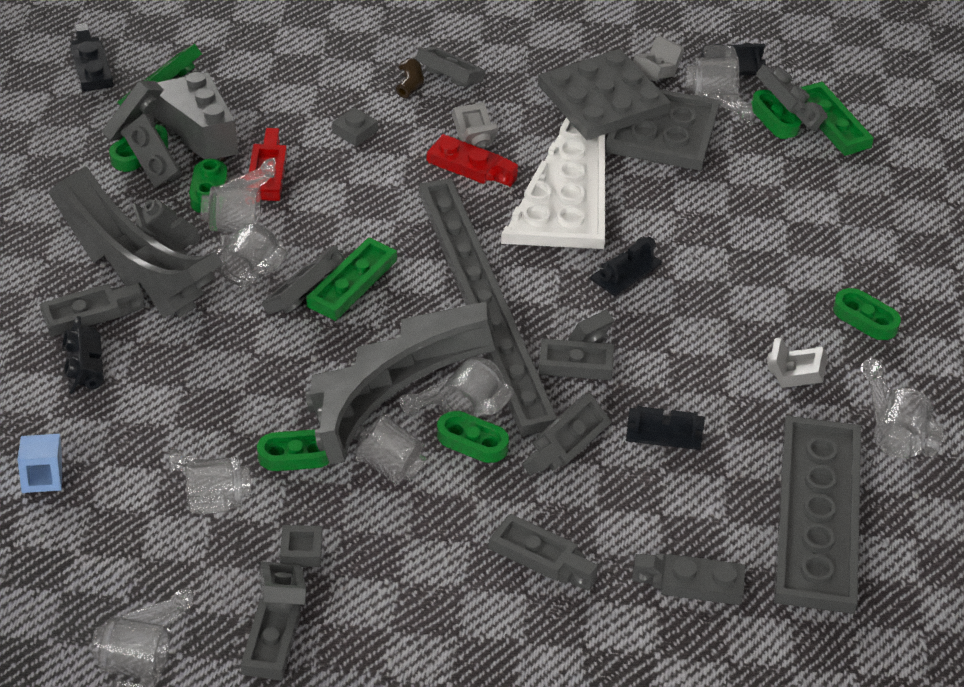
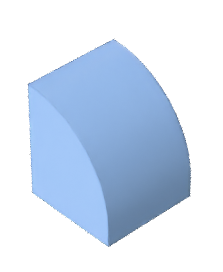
M60 434L21 436L17 459L21 492L61 491L62 450Z

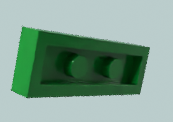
M193 44L172 57L144 81L161 82L171 80L177 74L179 77H182L196 67L193 61L202 53ZM128 92L125 96H123L120 100L117 101V103L120 106L127 98V96L130 94V92Z
M823 81L800 87L809 94L810 98L808 101L810 103L814 102L822 106L828 117L819 128L844 156L872 148L874 137Z
M368 237L306 297L307 307L337 321L397 261V250Z

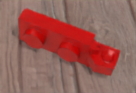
M266 128L264 143L253 144L246 185V199L280 201L287 159V145H280L279 128Z
M442 134L427 151L428 163L482 184L494 180L511 187L518 178V164L503 156Z

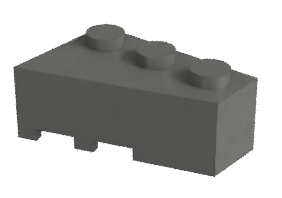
M193 72L185 77L157 82L164 91L158 98L159 102L156 108L149 113V119L154 122L160 121L163 123L169 134H177L182 137L183 144L204 160L239 154L235 119L208 72Z

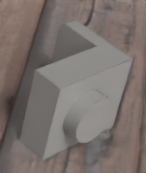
M657 36L650 53L635 55L633 62L651 81L674 77L684 52V47L662 36Z
M485 102L453 108L451 114L459 140L479 148L487 147L493 143L499 129L497 123L491 124Z
M781 337L774 339L772 352L768 353L767 364L770 373L775 374L781 388L823 383L828 356L824 347L788 351Z

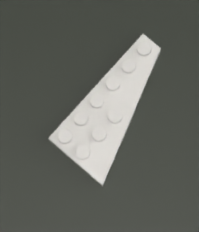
M567 118L564 120L559 136L555 142H552L545 161L542 160L530 181L520 206L515 208L509 226H505L501 234V244L604 249L605 134L586 140Z

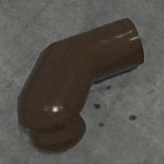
M407 58L399 64V70H404L401 75L406 77L396 86V91L402 98H408L424 83L421 64L415 58Z

